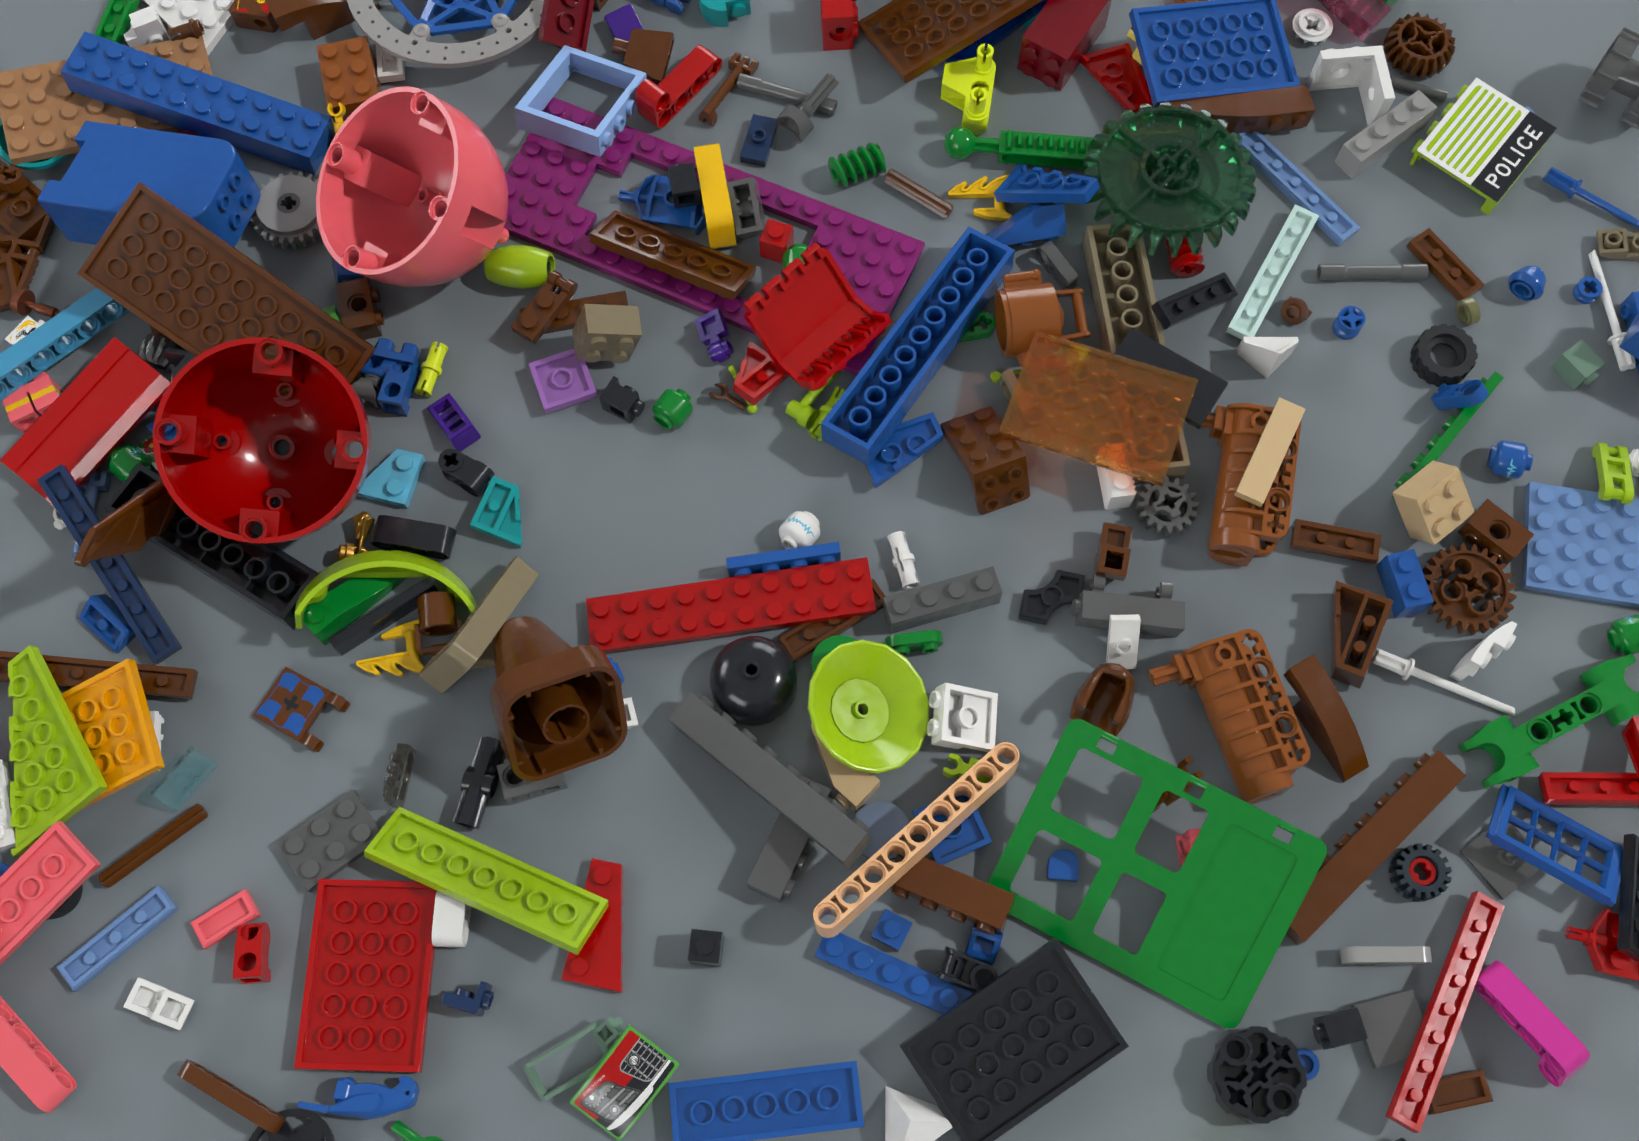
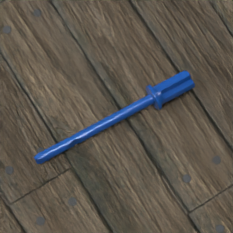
M1553 167L1543 177L1542 181L1567 194V198L1571 199L1576 194L1639 229V221L1635 217L1581 188L1583 180L1577 181Z

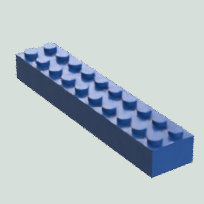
M85 31L60 71L70 91L182 130L193 131L202 137L228 141L234 148L313 175L316 174L335 137L330 116Z
M968 226L822 421V440L869 466L1003 282V275L1009 274L1013 269L1015 250Z

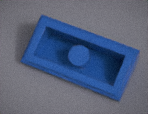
M101 594L89 597L78 619L115 653H119L136 637L135 633L116 603L108 595Z

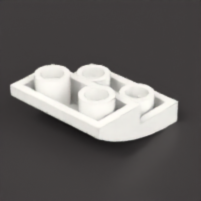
M1511 621L1503 625L1462 657L1449 676L1460 682L1467 676L1473 677L1479 667L1484 669L1491 658L1496 659L1502 650L1507 651L1516 639L1513 632L1517 623Z

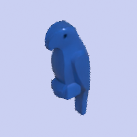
M407 1076L399 1077L400 1083L393 1089L378 1083L358 1084L352 1077H341L337 1081L333 1097L335 1105L326 1106L299 1101L297 1106L333 1115L377 1119L408 1110L415 1106L419 1095V1087L414 1079Z

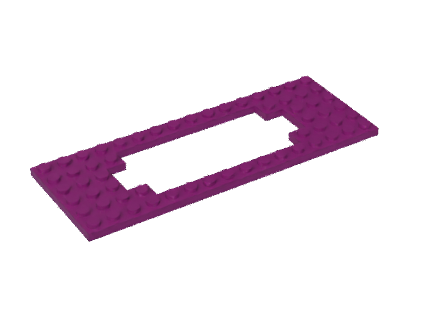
M555 97L550 100L543 111L594 130L604 119L601 115ZM626 125L622 132H618L613 139L611 147L608 146L601 157L533 133L529 134L505 174L508 187V211L504 228L508 230L509 235L701 313L707 314L718 308L722 311L726 323L755 334L743 317L747 313L743 307V304L747 301L746 299L739 296L734 300L723 298L716 293L698 288L684 280L673 278L669 274L651 269L647 265L626 259L622 255L604 250L589 242L590 236L588 234L597 221V215L592 211L577 206L598 169L621 178L632 158L667 172V167L675 166L679 163H694L697 182H699L693 151ZM723 163L726 182L753 177L758 182L764 210L816 230L808 247L816 242L821 248H828L856 295L872 310L888 313L889 317H891L925 248V242ZM881 336L871 340L862 353L853 356L843 370L857 376L870 359Z

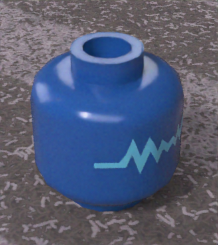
M1501 440L1496 446H1491L1487 467L1491 468L1492 473L1496 476L1518 479L1523 475L1524 471H1530L1533 455L1528 454V447L1524 443Z

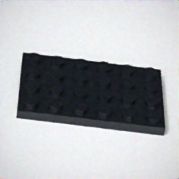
M1056 938L1044 944L899 1044L961 1141L996 1140L1129 1047Z

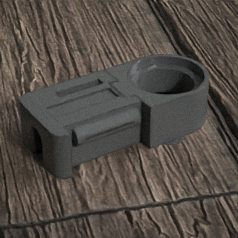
M1047 241L1036 248V255L1040 263L1048 273L1052 274L1063 290L1073 289L1077 286L1078 274L1051 241Z

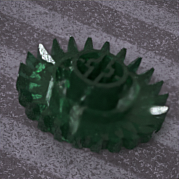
M1161 101L1160 106L1152 108L1148 103L1140 104L1137 113L1126 109L1120 113L1118 121L1109 120L1105 123L1102 133L1096 134L1091 140L1089 149L1092 150L1086 153L1083 162L1084 167H1089L1084 171L1083 176L1097 178L1100 187L1086 204L1103 199L1097 207L1094 217L1095 221H1100L1114 213L1109 235L1113 237L1126 225L1130 226L1127 247L1132 248L1139 241L1143 233L1149 235L1148 254L1152 256L1158 249L1162 238L1168 239L1171 258H1176L1183 238L1188 239L1192 253L1198 255L1203 243V233L1206 234L1214 248L1218 247L1221 241L1222 227L1233 236L1238 227L1239 221L1237 216L1245 221L1250 211L1248 202L1252 203L1256 195V187L1253 184L1257 175L1256 169L1249 165L1252 159L1250 150L1239 148L1243 138L1239 133H1229L1226 130L1228 123L1225 120L1218 119L1215 121L1210 118V111L1202 109L1199 112L1191 110V105L1187 103H1182L1180 107H1172L1170 102Z

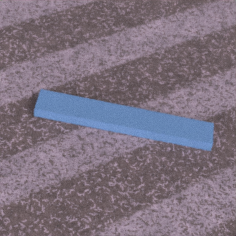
M1260 132L1237 133L1231 137L1230 143L1289 200L1319 215L1315 224L1338 246H1341L1359 231L1360 227Z

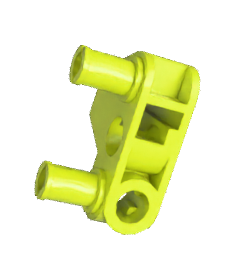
M985 44L978 46L977 57L947 63L944 67L940 99L963 111L962 126L969 128L974 135L987 132L996 64L992 60L994 48L990 44L987 46V51H984Z

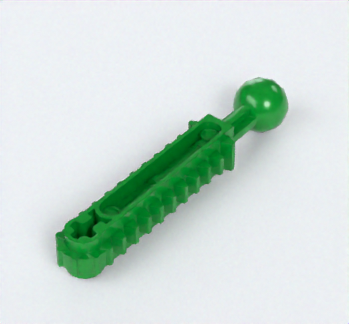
M963 126L954 127L948 131L944 139L946 153L951 158L957 160L967 159L973 152L998 154L997 162L1006 165L1008 163H1020L1034 166L1118 173L1129 165L1131 159V148L1126 146V142L1122 139L1000 130L999 138L975 137L969 128Z

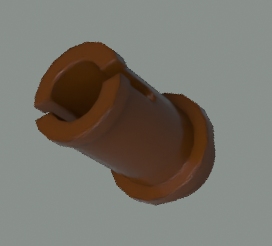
M191 18L188 20V23L169 28L170 36L178 33L181 34L171 38L172 41L189 37H196L198 39L200 35L205 34L201 22L198 19L194 20Z

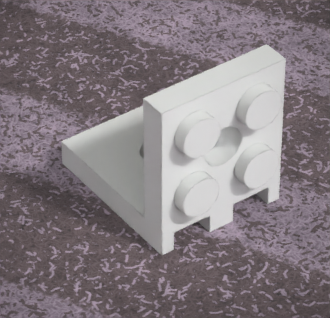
M1382 45L1321 50L1306 82L1308 91L1358 87L1368 126L1386 114L1395 100Z

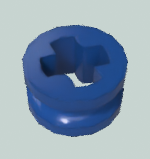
M1584 277L1573 288V296L1582 304H1591L1602 293V284L1594 277ZM1586 287L1591 290L1589 294L1584 291Z

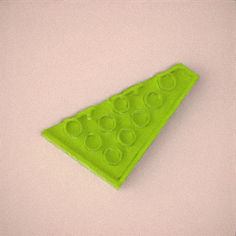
M31 645L8 662V677L10 679L8 697L13 698V716L9 717V741L11 743L9 761L14 762V781L10 782V806L12 808L10 827L15 828V848L11 849L13 857H21L55 822L65 823L108 788L39 648Z

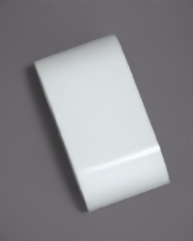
M439 891L436 892L432 944L434 947H466L469 935L471 906Z

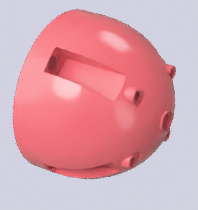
M416 87L390 88L377 93L363 102L339 128L327 150L319 174L316 193V215L319 232L328 252L344 268L370 279L394 286H436L467 274L485 260L497 243L504 244L509 238V232L504 228L508 211V187L502 163L495 148L483 131L470 118L452 105Z

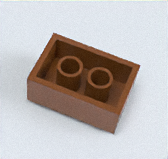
M367 35L316 46L327 105L329 103L332 104L335 114L340 111L339 102L345 106L346 113L343 116V121L346 120V116L349 117L367 99L382 92L377 75L375 54Z

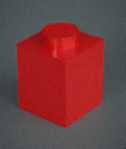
M768 218L759 239L760 257L782 263V255L794 244L793 226Z

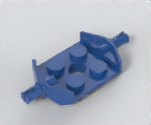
M653 174L645 178L639 189H636L635 192L621 189L619 191L618 200L634 203L637 206L641 221L695 229V235H699L706 228L699 182L697 184L701 204L676 209L674 204L668 202V199L672 197L669 177Z

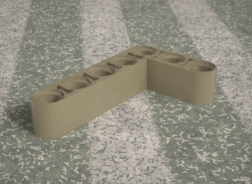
M516 556L503 570L453 639L426 664L418 676L441 694L444 693L476 663L534 583L539 573Z

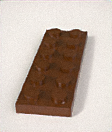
M616 210L590 233L589 242L604 250L612 251L626 259L647 265L651 269L659 270L671 275L673 278L694 284L698 288L706 289L723 298L734 300L755 276L756 266Z

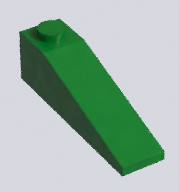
M350 578L327 592L326 597L320 602L309 605L304 610L303 623L326 645L330 642L329 639L350 626L407 578Z

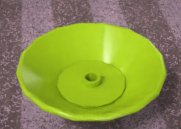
M858 640L838 645L820 660L809 683L808 711L816 736L832 757L853 770L880 774L901 768L919 752L927 734L930 706L923 680L906 657L886 644ZM858 706L862 708L863 715L859 713Z

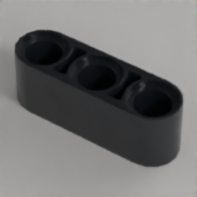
M379 515L370 543L383 550L406 551L429 558L448 560L451 556L457 531L446 525Z

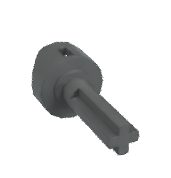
M827 73L798 108L791 104L784 108L775 119L776 125L794 132L799 139V144H801L814 128L809 118L839 82L832 74L829 75Z

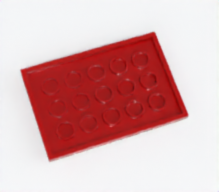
M318 880L294 1069L422 1073L435 947L432 944V925L437 890L415 881Z

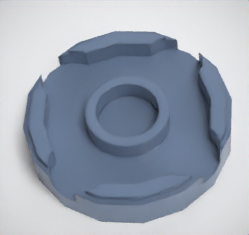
M876 801L865 805L857 812L855 817L869 827L867 833L873 840L862 856L868 859L872 857L909 824L907 815L898 806L890 802ZM893 854L888 859H895L898 854Z

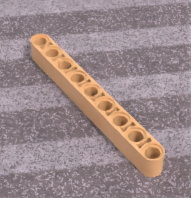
M1002 742L996 745L815 907L813 912L815 929L818 934L826 938L838 935L1009 781L1018 769L1020 754L1017 747L1009 742ZM1001 757H1007L1011 759L1012 762L1009 764L1001 763L998 759H1000ZM980 776H987L991 779V781L988 783H981L977 780V778ZM959 795H965L970 800L961 803L955 798ZM942 814L948 820L940 823L933 818L936 815ZM915 834H922L926 837V840L918 843L914 842L911 837ZM893 854H900L904 857L898 863L892 862L888 858ZM870 874H878L882 877L877 883H870L866 880ZM848 894H855L859 897L858 901L852 904L844 902L843 899ZM830 914L836 917V920L829 925L820 922L824 915Z

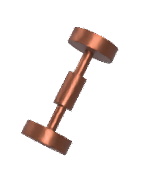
M25 288L17 289L10 300L12 312L22 316L28 315L33 308L37 313L51 318L60 313L55 307L43 303L35 304L34 293Z

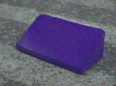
M631 4L625 5L604 17L614 39L617 37L629 41L632 29H644Z

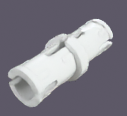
M897 531L887 536L894 556L892 560L893 566L898 569L903 590L914 589L920 585V581L914 567L915 557L914 554L910 553L905 532Z

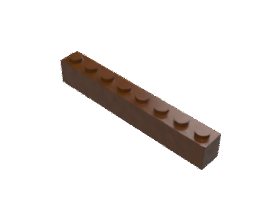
M1437 750L1430 756L1426 752L1413 763L1416 769L1410 775L1405 772L1393 784L1397 789L1391 795L1387 792L1384 793L1373 804L1377 809L1371 815L1367 812L1354 823V826L1357 828L1351 836L1345 833L1334 844L1337 850L1331 856L1326 854L1286 933L1296 945L1306 942L1466 777L1442 752Z

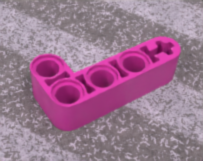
M1496 960L1480 972L1474 987L1475 990L1541 1058L1538 1062V1068L1546 1080L1552 1085L1560 1087L1585 1067L1590 1059L1589 1051L1585 1045L1507 966Z

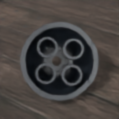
M747 636L730 642L718 653L711 667L710 688L713 699L720 710L727 713L737 723L757 726L774 721L775 718L791 706L796 695L797 673L791 656L780 644L761 636ZM752 667H755L757 669V672L754 675H750L752 672Z

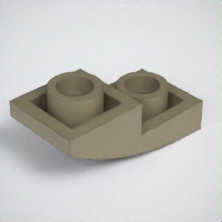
M1626 228L1597 230L1599 256L1616 260L1639 261V233H1627Z

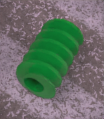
M870 142L866 145V149L863 146H859L856 152L852 149L849 150L847 156L840 153L837 159L835 157L828 159V168L836 187H838V182L840 181L845 188L848 187V178H851L853 183L857 184V175L859 174L864 181L867 180V171H870L872 176L875 177L877 176L876 168L878 167L882 173H886L885 158L877 143L874 145Z

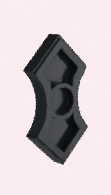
M1057 570L1053 580L1048 585L1036 590H1024L1018 619L1046 625L1050 615L1056 609L1072 604L1073 600L1083 591L1085 575Z

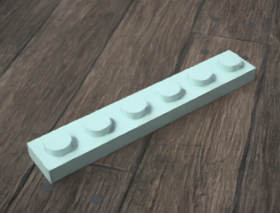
M1296 204L1294 205L1226 330L1227 333L1241 340L1243 337L1255 336L1319 215Z

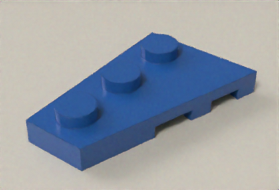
M934 412L900 423L869 466L866 465L875 489L943 440V432Z

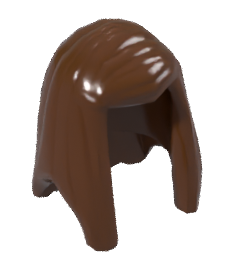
M1108 662L1100 664L1078 690L1073 700L1070 719H1082L1117 736L1126 724L1133 704L1134 679L1132 674L1125 667L1117 663Z

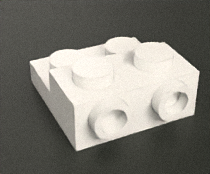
M944 683L936 687L931 692L929 698V706L934 708L933 719H930L927 725V734L932 737L931 744L957 750L963 747L984 752L992 750L995 747L998 693L950 683Z

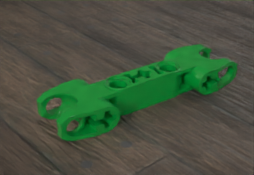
M1629 654L1607 660L1581 674L1579 678L1588 690L1517 728H1514L1505 714L1478 729L1468 740L1460 744L1458 748L1462 754L1471 750L1482 749L1493 756L1495 768L1490 776L1481 781L1484 788L1487 789L1498 784L1511 782L1538 768L1540 765L1531 751L1603 713L1613 727L1638 714L1639 692L1629 688L1624 680L1625 670L1637 661L1634 655ZM1580 703L1586 706L1587 712L1582 710ZM1559 718L1562 723L1553 727L1550 722ZM1531 728L1537 731L1539 739L1532 735Z

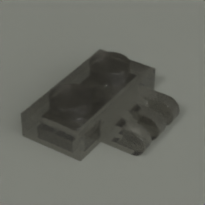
M397 744L396 751H393L389 757L390 761L386 770L389 773V777L384 778V802L395 808L399 806L404 808L416 756V750L408 744Z

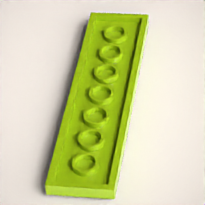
M400 806L364 850L365 858L576 955L579 954L608 908V900Z

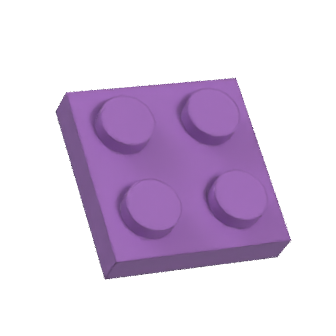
M574 348L528 363L546 414L598 397L585 360H576Z

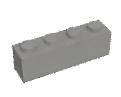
M1420 90L1416 91L1344 143L1334 162L1351 179H1354L1427 126L1437 106Z

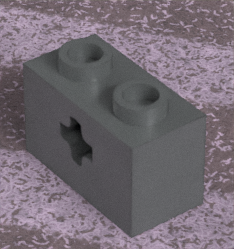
M753 177L727 182L737 236L742 240L761 236L766 222L758 182Z

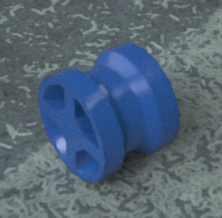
M1356 306L1344 307L1333 322L1332 329L1337 337L1345 340L1355 338L1365 324V314Z

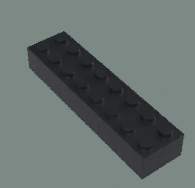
M139 463L103 508L111 514L161 477ZM179 506L163 535L154 536L149 539L293 630L296 628L295 608L297 600L306 586L319 574L271 543L241 542L213 533L191 519ZM250 532L251 536H253L254 538L259 537L253 532Z

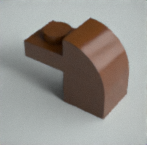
M1107 522L1103 523L1098 552L1095 558L1094 574L1105 575V578L1124 581L1127 575L1131 552L1129 543L1132 527Z

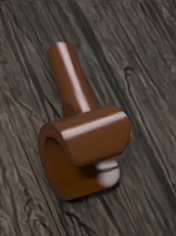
M714 384L720 388L721 395L718 396L714 392H709V396L713 400L724 399L744 411L747 405L728 393V387L725 384Z

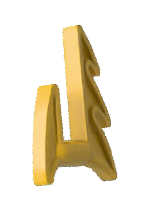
M1008 174L990 181L985 187L983 186L988 182L987 176L978 179L969 187H967V182L964 181L953 187L947 194L948 199L994 198V208H975L973 215L994 221H1006L1012 217L1005 210V202H997L994 192L1009 176Z
M419 620L404 623L381 635L384 641L405 637L406 652L358 660L356 665L367 673L376 676L381 675L380 671L376 669L379 666L384 671L398 677H403L404 673L397 668L398 664L409 671L420 673L425 666L421 663L416 648L414 624H419Z

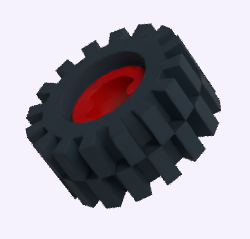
M1422 843L1413 846L1410 845L1395 854L1396 857L1392 858L1390 862L1393 866L1389 868V873H1393V877L1389 879L1391 884L1396 882L1397 887L1394 889L1397 893L1402 891L1404 893L1402 897L1406 899L1413 898L1412 901L1415 902L1421 900L1424 902L1441 895L1440 893L1447 890L1446 884L1451 883L1452 878L1448 877L1447 874L1451 873L1452 870L1451 867L1445 866V863L1449 861L1446 857L1441 858L1439 856L1442 853L1439 849L1433 851L1432 845L1422 846ZM1416 864L1422 866V870L1427 872L1426 880H1419L1418 874L1414 873L1413 869Z

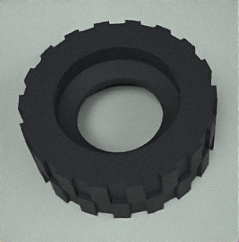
M1447 324L1434 325L1430 329H1426L1415 342L1410 352V363L1413 365L1412 369L1414 372L1416 371L1418 374L1417 376L1430 385L1433 384L1436 387H1440L1444 383L1446 385L1458 384L1475 366V360L1478 358V353H1476L1477 346L1473 343V338L1468 336L1463 329L1457 328V326H1449ZM1438 344L1450 347L1457 355L1456 363L1450 367H1442L1436 364L1430 355L1432 347Z

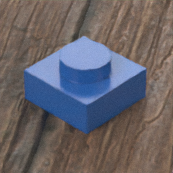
M885 908L872 934V938L899 952L912 926V922Z

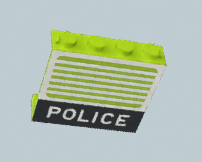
M1476 77L1470 86L1465 84L1455 97L1458 99L1455 104L1450 102L1441 114L1444 118L1440 122L1437 120L1433 122L1426 132L1429 135L1426 140L1420 139L1411 151L1414 153V156L1409 164L1413 166L1417 160L1424 158L1486 198L1480 210L1489 215L1548 142L1557 128Z

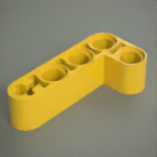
M715 143L693 147L710 248L717 249L736 246L733 215L720 144Z

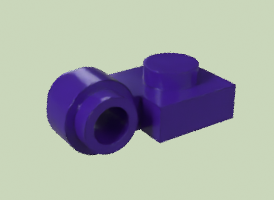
M716 308L695 319L701 342L706 346L710 345L707 348L710 359L714 363L717 361L721 363L731 357L734 349L728 339H721L729 335V331L722 311Z

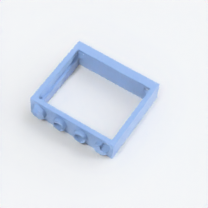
M564 45L515 106L517 128L601 157L607 147H611L613 139L618 132H622L629 117L635 114L637 110L635 93L641 82L647 79V75L645 72ZM573 71L625 89L595 130L542 111Z

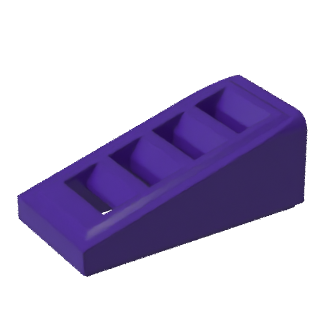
M450 393L427 407L456 450L461 452L481 438L474 425ZM450 406L453 407V408H451L450 410H448L447 412H445L444 414H442L441 416L438 415V414H440L441 412H443L444 410H446L447 408H449Z

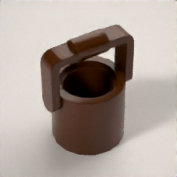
M431 592L417 598L419 624H414L416 648L422 656L432 655L434 657L448 643L422 648L421 634L429 637L445 636L457 630L459 631L462 627V619L457 618L455 597L449 592Z

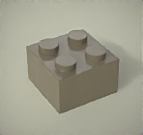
M584 304L572 331L576 360H585L590 363L597 361L623 363L629 361L642 336L638 306Z

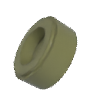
M1468 297L1457 302L1456 313L1462 324L1469 326L1479 322L1480 309L1473 298Z

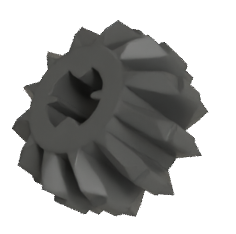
M148 334L139 346L138 356L151 367L172 373L174 366L164 357V354L173 341L159 335Z

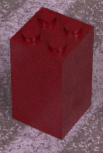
M1048 0L1022 36L1017 69L1027 76H1032L1042 81L1048 87L1061 91L1079 66L1081 55L1088 53L1104 30L1112 0Z

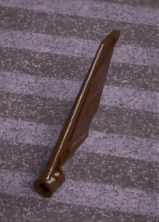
M160 478L91 527L75 557L74 564L86 567L92 560L140 551L151 537L163 535L178 505L168 493L162 479Z

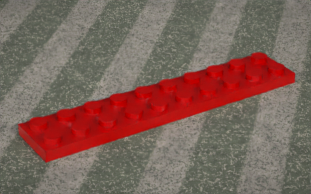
M867 557L586 599L590 645L600 648L605 654L876 614Z

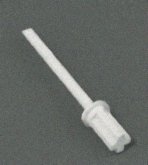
M1593 250L1588 256L1595 278L1601 282L1603 287L1601 298L1613 336L1607 342L1614 349L1620 371L1634 369L1636 367L1634 356L1619 347L1627 332L1621 331L1596 250Z
M1378 648L1375 650L1371 663L1398 673L1403 680H1407L1412 675L1508 715L1515 716L1514 707L1414 667L1415 659L1413 658L1409 660L1403 659Z

